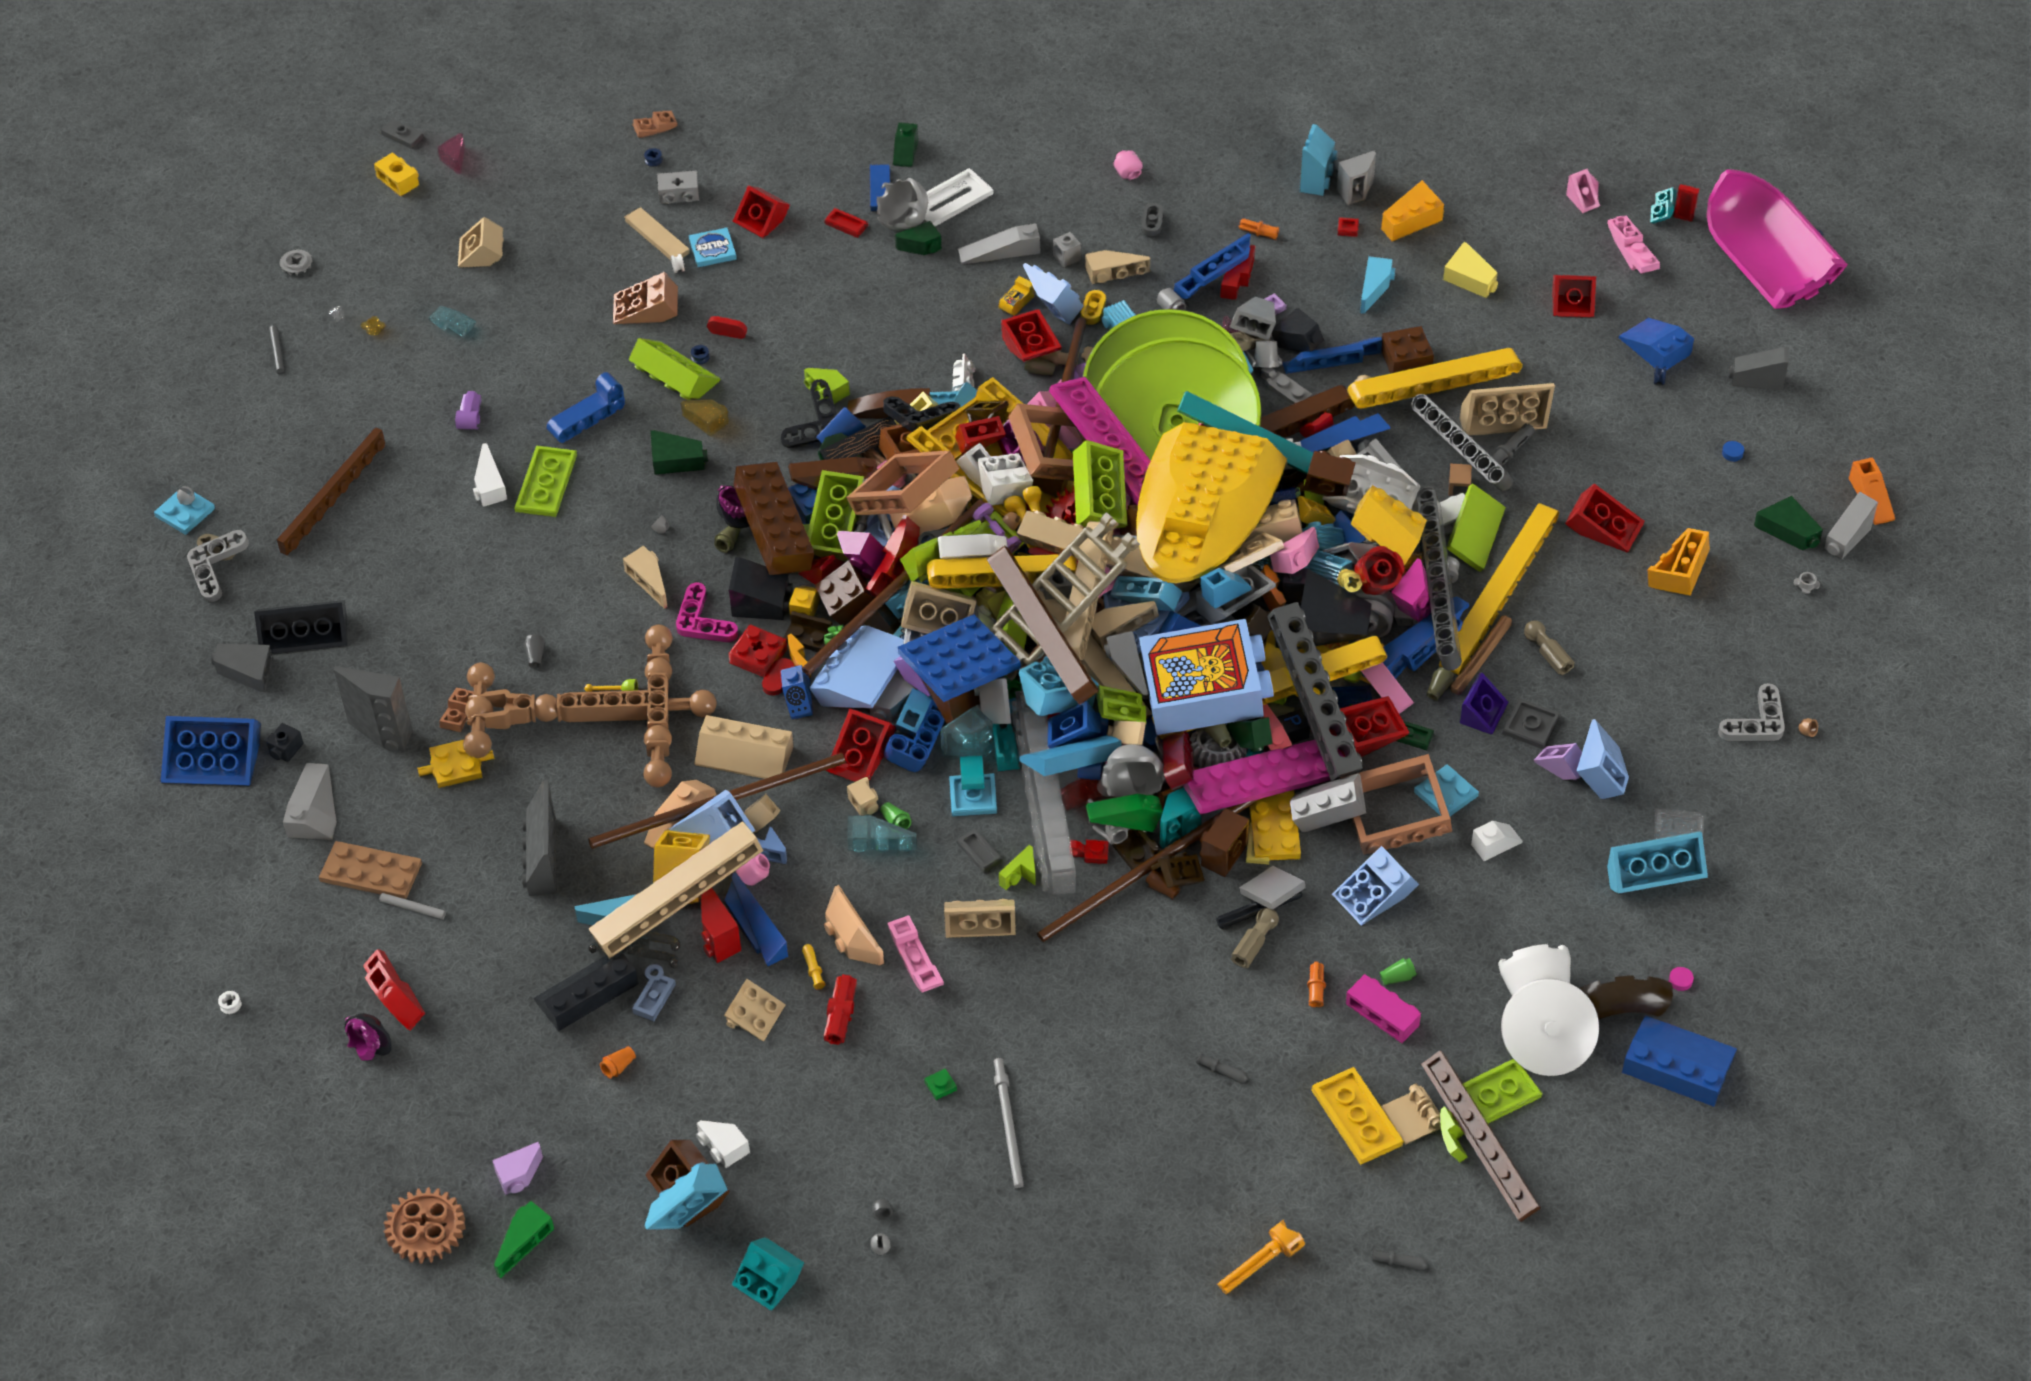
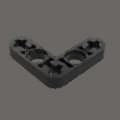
M815 380L810 388L818 421L784 429L780 437L784 447L792 448L818 442L819 440L816 438L820 433L818 426H821V430H823L837 415L830 387L825 380ZM817 385H820L821 388H825L823 390L824 399L820 400L819 391H815ZM822 404L830 406L831 411L828 414L820 412L819 407ZM807 428H812L816 431V436L808 438L805 436L804 431ZM801 430V441L799 440V436L794 437L793 442H789L788 439H785L788 433H790L791 436H797L798 431Z
M887 397L883 400L884 412L912 432L920 426L926 430L930 429L960 408V404L957 402H945L922 411H917L898 397Z

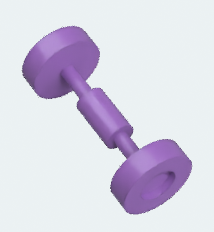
M985 503L974 512L973 518L981 522L986 519L990 524L989 527L996 535L1005 536V531L1001 526L989 517L994 511L991 504ZM1013 536L1009 539L1006 537L1007 547L1013 553L1020 547L1022 541L1018 536Z

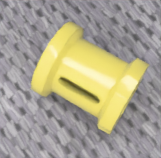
M1343 569L1339 572L1337 582L1341 587H1344L1349 592H1356L1361 588L1362 582L1359 574L1349 569Z

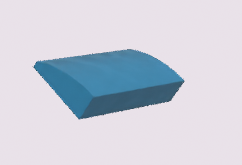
M1100 736L1020 756V761L1043 776H1048L1105 762L1110 754L1121 746L1122 741L1112 736Z

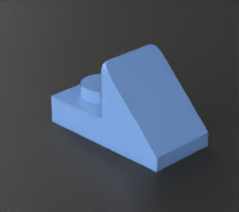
M770 827L765 840L757 838L763 849V852L760 854L765 855L769 861L786 864V848L772 827Z

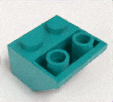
M1184 787L1167 796L1160 822V847L1162 849L1201 825L1202 814L1199 813Z
M764 1237L750 1243L732 1285L764 1307L773 1310L795 1284L805 1262Z

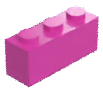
M1364 974L1347 991L1346 1005L1400 1043H1403L1420 1025L1421 1013L1418 1009L1401 1000L1396 993L1388 991L1376 979H1371Z

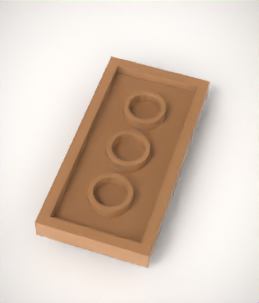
M335 841L320 873L319 880L320 882L376 894L386 893L407 899L422 865V860L420 858Z

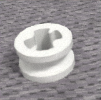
M678 254L677 257L672 255L671 262L674 273H677L678 270L685 271L682 255Z
M226 991L218 999L220 1009L225 1014H233L241 1007L240 997L234 991ZM232 999V1005L228 1006L227 1001Z

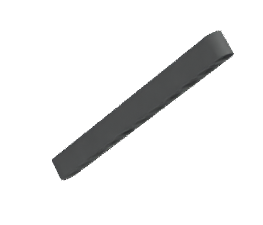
M1424 487L1417 493L1419 513L1427 520L1422 532L1436 651L1443 668L1451 671L1461 665L1462 659L1442 510L1435 489L1433 487Z

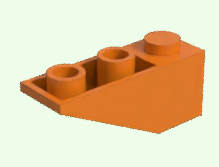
M1873 457L1854 461L1849 480L1856 493L1862 492L1878 502L1873 520L1874 525L1895 521L1882 473Z

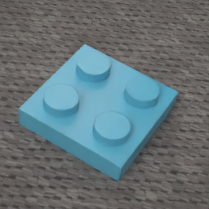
M176 492L154 511V514L158 519L186 535L215 509V506L212 502L195 492V500L191 504L182 505L178 502Z
M1448 764L1435 772L1449 816H1452L1478 797L1479 791ZM1427 778L1414 788V793L1441 816L1429 779Z

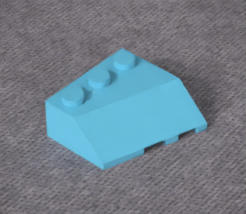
M1316 124L1312 125L1308 139L1305 142V147L1302 150L1300 192L1323 196L1325 189H1329L1330 177L1328 176L1333 175L1332 162L1337 160L1338 151L1335 150V142Z
M1047 656L1040 663L1034 662L1020 669L1019 676L1026 704L1037 715L1046 716L1048 714L1062 713L1079 705L1070 694ZM1091 677V679L1093 680V682L1095 683V685H1096L1097 688H1098L1099 683H1097V682ZM1096 694L1087 700L1092 707Z

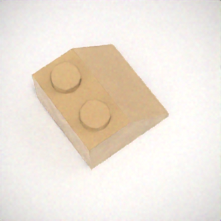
M485 217L476 223L460 238L458 267L491 266L494 262H498L503 254V228Z

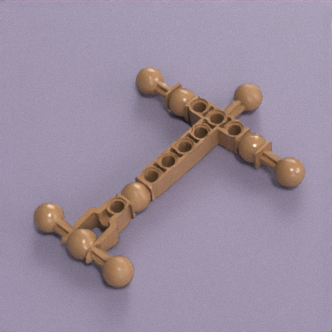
M657 624L649 628L645 635V642L648 648L652 650V654L647 655V664L644 671L648 680V690L569 692L562 695L557 694V698L553 695L544 694L535 699V694H532V696L528 694H514L506 689L487 691V688L493 685L495 680L494 670L486 663L479 662L474 664L467 673V681L474 688L473 695L468 696L469 701L465 707V714L468 718L467 724L471 725L472 729L465 736L463 747L466 754L470 757H484L490 752L492 746L489 735L485 733V727L508 729L511 725L525 724L531 721L536 722V718L544 722L553 721L557 717L558 722H561V720L565 722L648 720V729L644 735V743L647 749V756L651 757V761L646 764L643 775L646 783L652 787L659 788L668 784L672 776V770L669 764L665 762V757L670 754L669 747L672 742V735L669 731V711L691 710L696 716L704 718L706 715L710 716L714 713L717 701L713 693L703 689L694 692L690 698H669V680L673 670L669 654L665 653V650L670 647L673 637L669 628ZM493 707H502L504 710L493 712Z

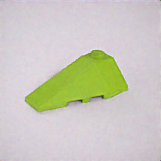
M978 520L954 531V534L948 532L943 536L971 535L982 523ZM937 537L912 548L900 559L911 581L919 580L921 583L928 580L927 564L931 560L940 559Z

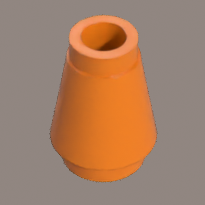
M627 1046L603 1057L602 1062H600V1069L608 1078L618 1077L636 1058V1054L631 1047Z

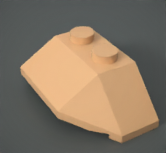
M961 476L947 479L911 513L890 514L894 528L896 529L904 515L908 516L920 527L919 536L926 531L941 530L951 526L961 517L968 501L972 498L966 477Z
M698 780L683 781L656 811L654 816L715 796L716 791L714 788ZM682 819L650 829L644 844L654 849V845L665 830L670 831L669 828Z
M840 885L835 886L825 912L826 923H824L826 932L829 936L833 935L835 937V944L839 952H845L848 959L876 965L884 964L883 950L842 891Z

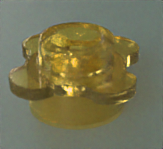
M373 316L367 322H363L361 328L365 329L367 334L375 336L380 334L382 329L385 328V323L380 322L378 317Z

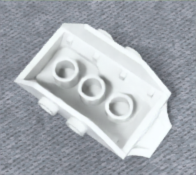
M1340 455V457L1351 459L1356 464L1347 496H1323V500L1327 501L1328 504L1355 514L1358 503L1370 487L1374 485L1377 488L1383 489L1387 495L1395 500L1403 502L1412 511L1419 513L1417 493L1420 485L1404 470L1399 469L1395 464L1383 463L1374 456Z

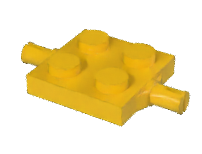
M464 740L430 747V765L417 767L419 777L433 773L437 780L438 788L483 778L481 762L494 759L493 751L491 750L486 756L481 758L470 757L464 750Z

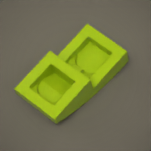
M1443 1107L1440 1113L1442 1136L1449 1153L1461 1163L1468 1158L1458 1141V1138L1463 1136L1464 1132L1452 1113L1446 1107Z

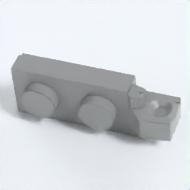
M1271 367L1261 369V377L1265 380L1268 389L1292 405L1312 397V393L1280 371L1275 372Z

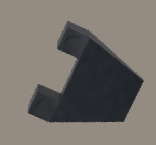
M1302 568L1294 574L1284 573V598L1286 602H1302L1301 608L1305 613V622L1308 629L1313 633L1315 646L1367 638L1372 608L1370 602L1308 568ZM1289 626V629L1292 632L1296 633L1295 628L1293 626ZM1275 638V648H1279V645Z

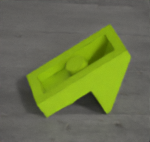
M1028 845L999 872V886L1007 890L1011 885L1015 886L1018 884L1021 876L1033 885H1036L1034 855L1031 845Z

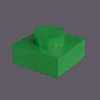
M946 1068L924 1078V1082L935 1100L957 1091V1086Z

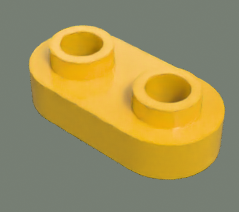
M1092 290L1086 294L1084 306L1081 309V317L1086 319L1087 324H1096L1101 320L1103 309L1106 305V295L1100 290Z

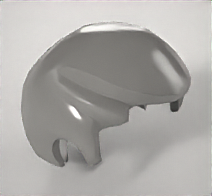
M908 178L905 181L898 179L894 184L883 183L881 188H886L883 196L877 197L879 222L884 227L897 232H902L922 224L928 208V197L924 187L912 178Z
M1128 744L1120 746L1107 758V764L1103 766L1102 785L1106 788L1109 797L1115 796L1117 798L1137 793L1154 795V793L1161 791L1162 784L1165 781L1163 763L1154 752L1142 745Z

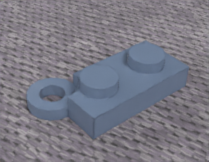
M657 964L646 968L645 977L648 983L632 1008L633 1014L651 1021H655L676 986L675 980L664 976L663 968ZM652 971L659 972L656 976L650 975Z

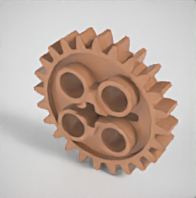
M427 1187L426 1192L422 1194L418 1188L414 1196L407 1192L408 1199L406 1200L399 1197V1206L391 1205L393 1212H387L386 1214L388 1220L384 1221L386 1228L384 1233L389 1247L392 1246L394 1254L399 1252L401 1259L408 1255L409 1261L412 1263L417 1257L420 1264H422L424 1258L428 1257L430 1263H432L433 1256L435 1255L443 1259V1251L451 1254L450 1245L458 1247L456 1238H463L461 1230L466 1228L464 1224L465 1216L461 1205H457L456 1198L450 1199L449 1192L441 1196L440 1189H437L433 1194L430 1191V1187ZM409 1235H415L412 1238H407ZM434 1235H440L437 1238H432Z

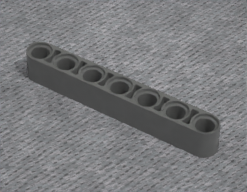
M1419 394L1413 398L1411 403L1413 410L1500 491L1508 490L1512 486L1513 477L1432 400L1424 394Z

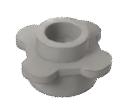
M1803 572L1799 578L1794 579V585L1801 588L1804 594H1809L1811 590L1820 587V582L1817 581V577L1811 572Z

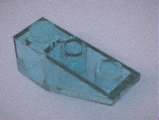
M871 815L848 816L847 839L849 851L864 852L865 850H877L879 852H886L888 850H901L907 852L917 849V836L912 831Z

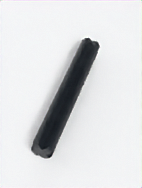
M1300 891L1299 893H1297L1296 895H1294L1293 897H1291L1279 906L1300 899L1302 897V891ZM1254 902L1220 915L1216 918L1219 928L1223 929L1254 917L1261 909L1267 907Z

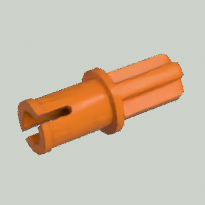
M1242 219L1239 224L1240 230L1254 233L1257 237L1260 235L1276 240L1279 235L1278 227L1263 224L1262 221L1258 223Z
M1314 962V964L1310 965V980L1307 982V987L1309 988L1308 1004L1310 1007H1322L1324 1005L1323 989L1326 988L1324 965L1319 962Z

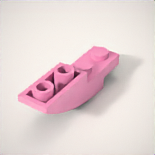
M1618 216L1608 220V226L1613 239L1632 270L1637 269L1642 274L1660 269V262L1643 243V235L1627 216Z

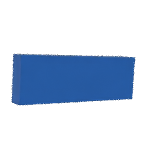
M870 165L871 211H877V197H881L885 193L886 188H881L883 183H890V165Z

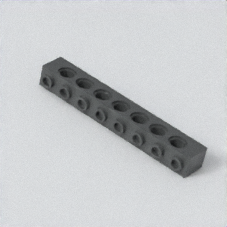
M1298 602L1273 609L1267 616L1331 781L1358 773L1363 768L1362 758L1354 747L1353 735L1347 729L1346 717L1340 711L1337 694L1335 691H1332L1330 686L1329 674L1323 668L1320 651L1314 645L1313 633L1307 627L1303 609L1299 607ZM1289 626H1293L1296 630V633L1292 632L1289 629ZM1297 646L1303 648L1304 653L1299 652ZM1305 667H1309L1312 670V674L1308 673ZM1313 687L1319 689L1320 695L1314 692ZM1321 708L1326 709L1328 715L1323 714ZM1329 728L1333 729L1336 732L1337 736H1333L1330 733ZM1337 749L1342 750L1345 757L1340 756Z

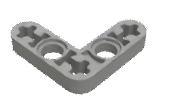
M232 531L199 545L188 552V562L200 593L206 601L214 602L222 596V589L212 564L237 554L248 547L249 539L243 531ZM240 538V543L237 544L236 539ZM221 545L224 547L220 553H213V549L216 546ZM200 555V560L196 561V556ZM203 571H210L207 578H199ZM207 585H211L213 588L212 594H209Z
M1769 683L1760 686L1758 704L1761 719H1725L1719 725V736L1727 741H1775L1781 739L1784 734L1785 725L1778 688ZM1765 692H1769V694L1772 695L1770 701H1767L1768 696ZM1772 709L1777 714L1773 716L1768 715L1765 710ZM1753 727L1757 732L1752 734L1747 732L1745 728ZM1774 727L1777 732H1773L1770 728Z

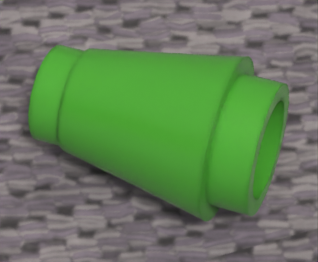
M886 802L881 806L880 812L893 831L902 833L910 827L911 819L907 812L890 802Z
M1402 958L1384 969V971L1379 972L1384 985L1412 980V977L1416 976V971L1410 958L1405 960Z

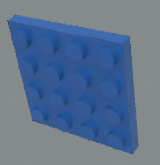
M975 614L897 647L898 654L943 702L1021 668V661Z

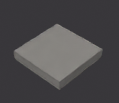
M1272 866L1239 888L1242 895L1273 910L1306 887L1305 881Z

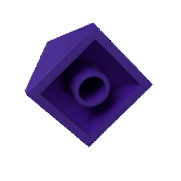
M1482 672L1476 677L1462 704L1460 724L1491 735L1509 702Z

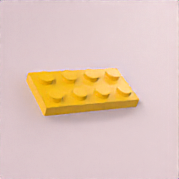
M1294 790L1261 798L1249 806L1255 858L1268 857L1269 860H1294L1301 858L1298 827L1292 820L1290 806Z
M1354 1067L1312 1085L1311 1091L1360 1165L1403 1146V1139Z

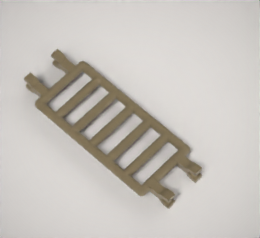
M1107 512L1093 530L1090 527L1084 528L1032 583L1036 592L1043 587L1070 613L1062 623L1052 615L1062 633L1078 619L1126 568L1127 562L1124 558L1130 551L1135 550L1140 545L1133 536L1127 533L1123 537L1122 543L1115 550L1112 549L1102 538L1109 531L1115 529L1119 523ZM1087 538L1116 564L1108 574L1079 548ZM1072 554L1100 580L1092 591L1063 564ZM1057 570L1085 596L1077 607L1048 580ZM1015 604L992 626L995 636L1002 643H1005L1021 661V667L1024 664L1028 666L1037 662L1045 654L1027 623L1018 613ZM1011 619L1039 645L1031 656L1002 629ZM1018 670L1005 676L1012 681L1017 676Z

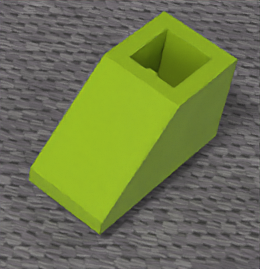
M806 368L804 370V383L806 387L810 390L811 384L815 380H825L830 387L834 404L850 395L849 381L837 370ZM817 385L815 391H819L820 400L824 399L823 390L825 388H821L820 385Z

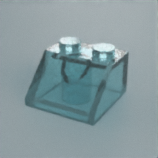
M976 706L940 729L941 749L944 758L960 759L963 756H987L993 749V722Z

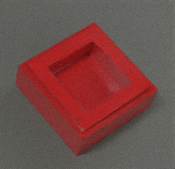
M1339 217L1337 235L1357 237L1359 219Z

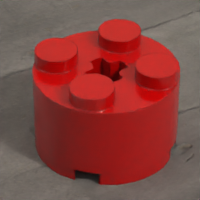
M1377 546L1370 549L1357 561L1354 567V572L1360 575L1361 589L1368 595L1386 594L1398 585L1404 574V563L1401 556L1396 551L1393 552L1385 546Z

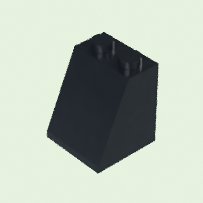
M735 557L729 585L732 617L784 620L785 613H789L790 601L787 599L788 596H792L793 583H789V575L787 573L769 575L766 566L741 557Z

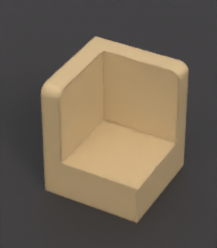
M765 794L748 807L744 814L756 830L754 832L757 833L771 822L781 810Z

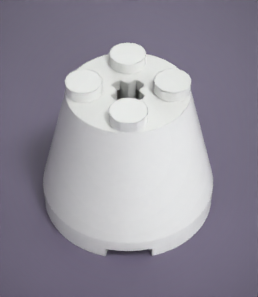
M1542 944L1514 951L1513 956L1508 960L1501 959L1498 963L1500 974L1511 995L1513 996L1523 986L1541 979H1558L1570 983L1571 958L1569 949L1564 945L1556 949L1549 948L1548 944Z

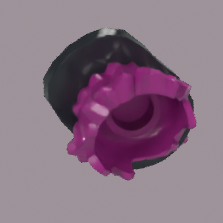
M721 485L716 497L718 514L730 527L739 529L749 527L750 525L734 486Z
M366 1013L348 1016L345 1019V1032L349 1038L347 1047L356 1048L357 1055L362 1061L372 1060L375 1054L384 1056L390 1053L392 1047L391 1038L379 1019Z

